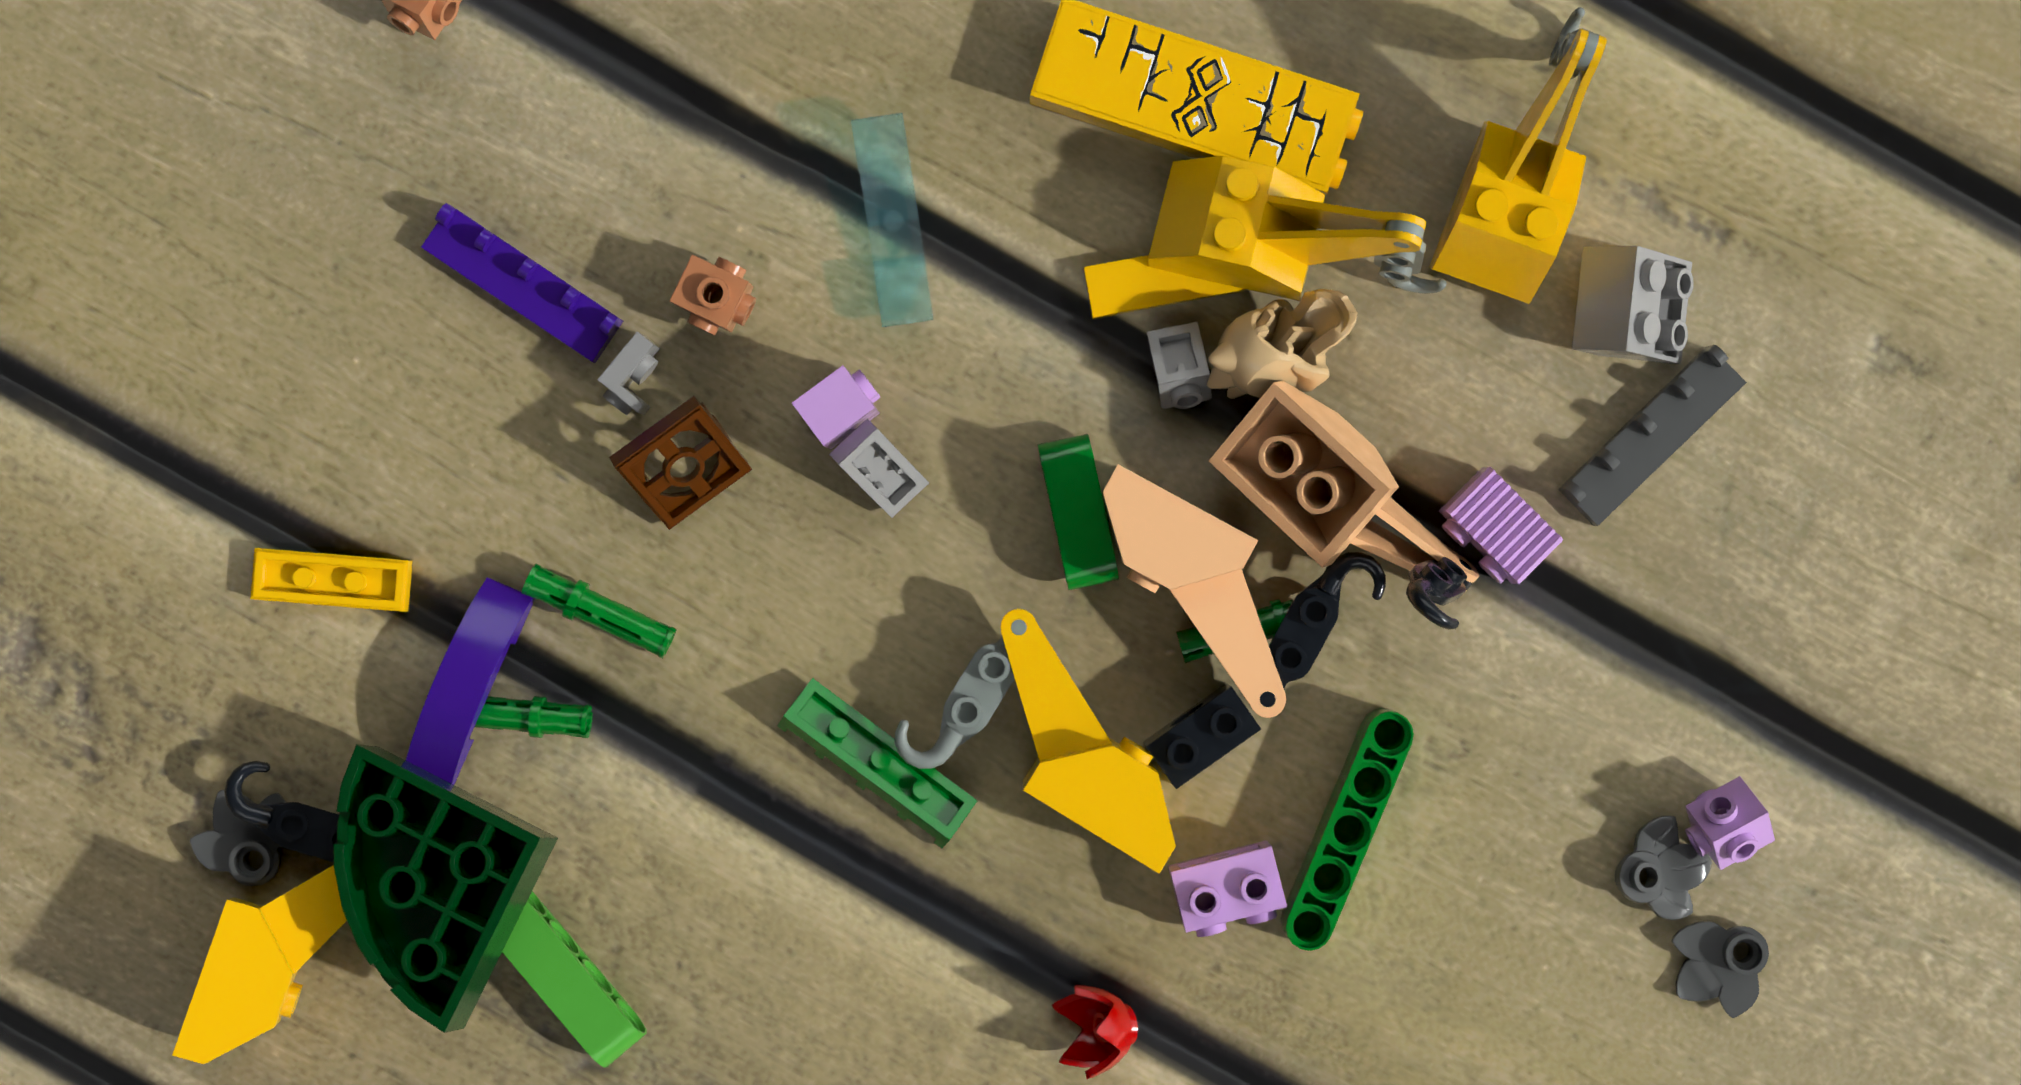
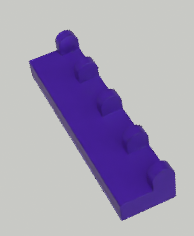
M445 203L435 217L437 224L421 248L591 362L596 363L623 323V320L450 204Z

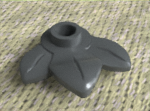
M220 790L217 793L213 807L214 830L205 831L190 839L194 854L206 868L212 871H228L235 880L243 885H263L272 880L279 871L281 864L279 848L281 846L276 844L255 825L234 816L226 804L225 790ZM274 793L266 797L259 804L286 803V801L279 793ZM243 795L248 801L253 802L251 799ZM252 850L258 851L263 857V865L260 869L253 868L249 864L248 856Z
M1661 816L1646 823L1638 830L1634 842V851L1627 854L1616 867L1615 883L1624 897L1632 902L1647 903L1657 916L1669 920L1681 919L1693 913V904L1688 890L1699 886L1707 878L1711 869L1712 858L1709 854L1701 857L1691 844H1679L1676 817ZM1643 868H1645L1647 873L1645 886L1639 881V874Z
M1699 921L1683 927L1672 937L1674 946L1688 957L1683 962L1676 979V995L1680 999L1704 1001L1719 997L1720 1004L1731 1018L1743 1014L1753 1006L1759 995L1758 973L1765 967L1769 957L1768 944L1758 931L1747 926H1734L1726 930L1714 922ZM1745 942L1748 946L1747 956L1741 960H1735L1733 957L1735 945Z

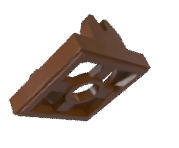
M695 396L688 399L609 457L615 469L669 530L752 470L748 461L732 443L716 417ZM689 430L709 436L694 448H678L671 440L679 432ZM658 449L665 457L662 463V471L649 479L644 472V464L648 455ZM718 452L717 461L712 472L704 479L702 476L705 470L704 461ZM689 456L697 460L696 467L690 474L684 477H674L670 474L672 465L678 459ZM671 485L677 487L689 486L691 488L678 493L669 494L663 492Z

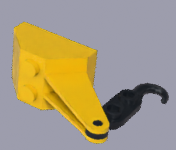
M252 761L243 763L233 770L226 781L224 794L226 804L234 816L255 825L281 847L334 862V844H337L339 814L299 802L260 805L248 801L242 793L244 780L250 774L268 772L270 764ZM334 865L264 906L235 897L226 900L172 1056L206 1064L271 1030L280 1022L282 1016L291 1018L303 987L302 984L294 982L297 971L347 921L341 906Z

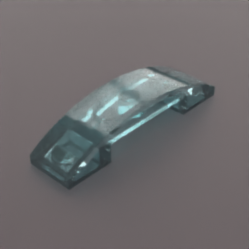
M903 113L851 120L882 327L934 320Z

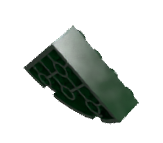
M356 744L341 783L336 812L340 813L337 824V844H334V870L343 912L357 946L368 963L376 967L384 981L392 988L390 991L410 1011L444 1033L464 1029L558 837L378 746Z

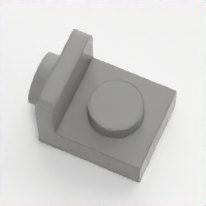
M1198 322L1148 331V344L1158 384L1161 408L1175 407L1178 409H1188L1202 401L1210 400L1212 398L1211 389L1207 387L1210 373Z
M638 331L597 379L608 388L603 397L625 415H628L632 409L637 413L645 415L651 408L628 387L633 381L638 385L643 383L659 362L654 356L660 348Z

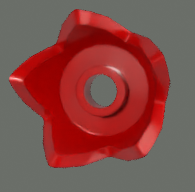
M1075 985V994L1060 999L1051 1005L1055 1011L1067 1017L1082 1029L1061 1056L1059 1063L1081 1068L1092 1067L1085 1071L1086 1079H1090L1110 1070L1128 1053L1130 1046L1137 1039L1138 1023L1131 1006L1123 1003L1116 995L1092 986Z

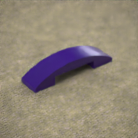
M488 577L485 579L465 613L440 664L419 716L406 761L455 785L474 741L470 736L510 644H516L535 598L526 596L521 591Z

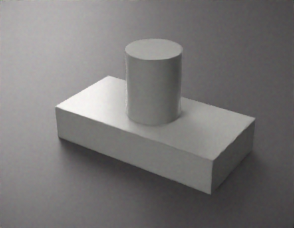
M868 418L829 454L891 518L929 484L921 473Z

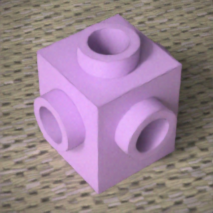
M1740 776L1717 789L1703 792L1695 801L1685 806L1691 827L1685 829L1691 845L1701 857L1709 854L1720 870L1735 862L1739 863L1748 860L1757 850L1775 841L1768 811Z

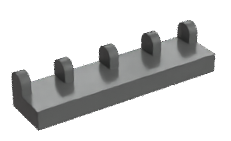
M1716 345L1705 347L1558 489L1593 526L1600 525L1747 383L1726 362L1729 358L1721 348Z

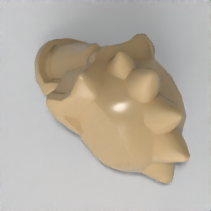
M1329 289L1305 292L1295 309L1287 300L1277 299L1262 309L1249 311L1236 318L1226 327L1219 339L1218 346L1209 356L1208 362L1214 367L1211 370L1207 387L1210 389H1228L1227 397L1230 399H1235L1244 394L1261 398L1273 382L1285 381L1304 393L1311 392L1328 379L1329 368L1326 365L1325 353L1331 347L1340 343L1351 332L1356 323L1358 312L1346 294Z

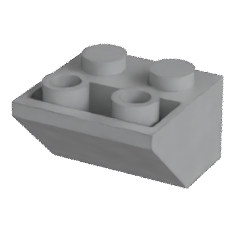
M1583 246L1572 349L1605 357L1681 364L1682 351L1688 339L1686 315L1688 298L1693 290L1692 262L1640 246Z

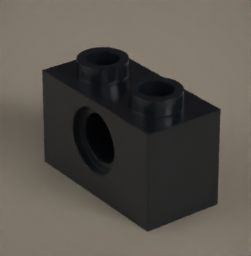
M1226 683L1147 738L1143 743L1172 785L1177 789L1261 730V727L1232 686Z

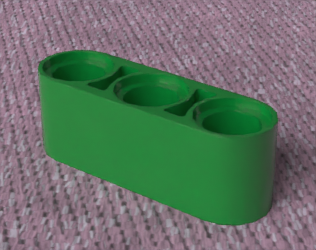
M1083 434L1037 444L1068 590L1119 580L1089 435Z

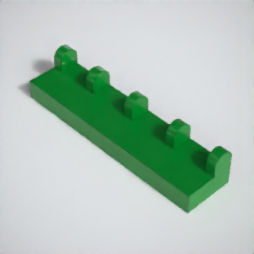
M814 678L810 680L777 725L784 732L790 730L816 750L814 754L822 760L824 757L828 758L856 779V786L862 790L867 787L899 811L897 813L899 818L904 821L907 818L934 837V844L941 849L951 840L978 801L935 768L919 769L907 764L899 756L895 746V739Z

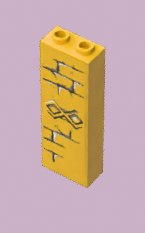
M1061 0L1030 93L1031 105L1196 159L1227 156L1273 166L1325 195L1328 193L1329 187L1338 190L1347 160L1339 156L1345 138L1354 141L1364 112L1355 108L1360 93L1077 0Z

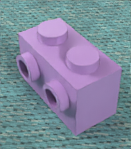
M1267 840L1168 865L1183 927L1186 933L1196 931L1197 937L1221 933L1227 930L1226 922L1246 918L1247 924L1266 922L1277 917V909L1287 907L1273 849Z

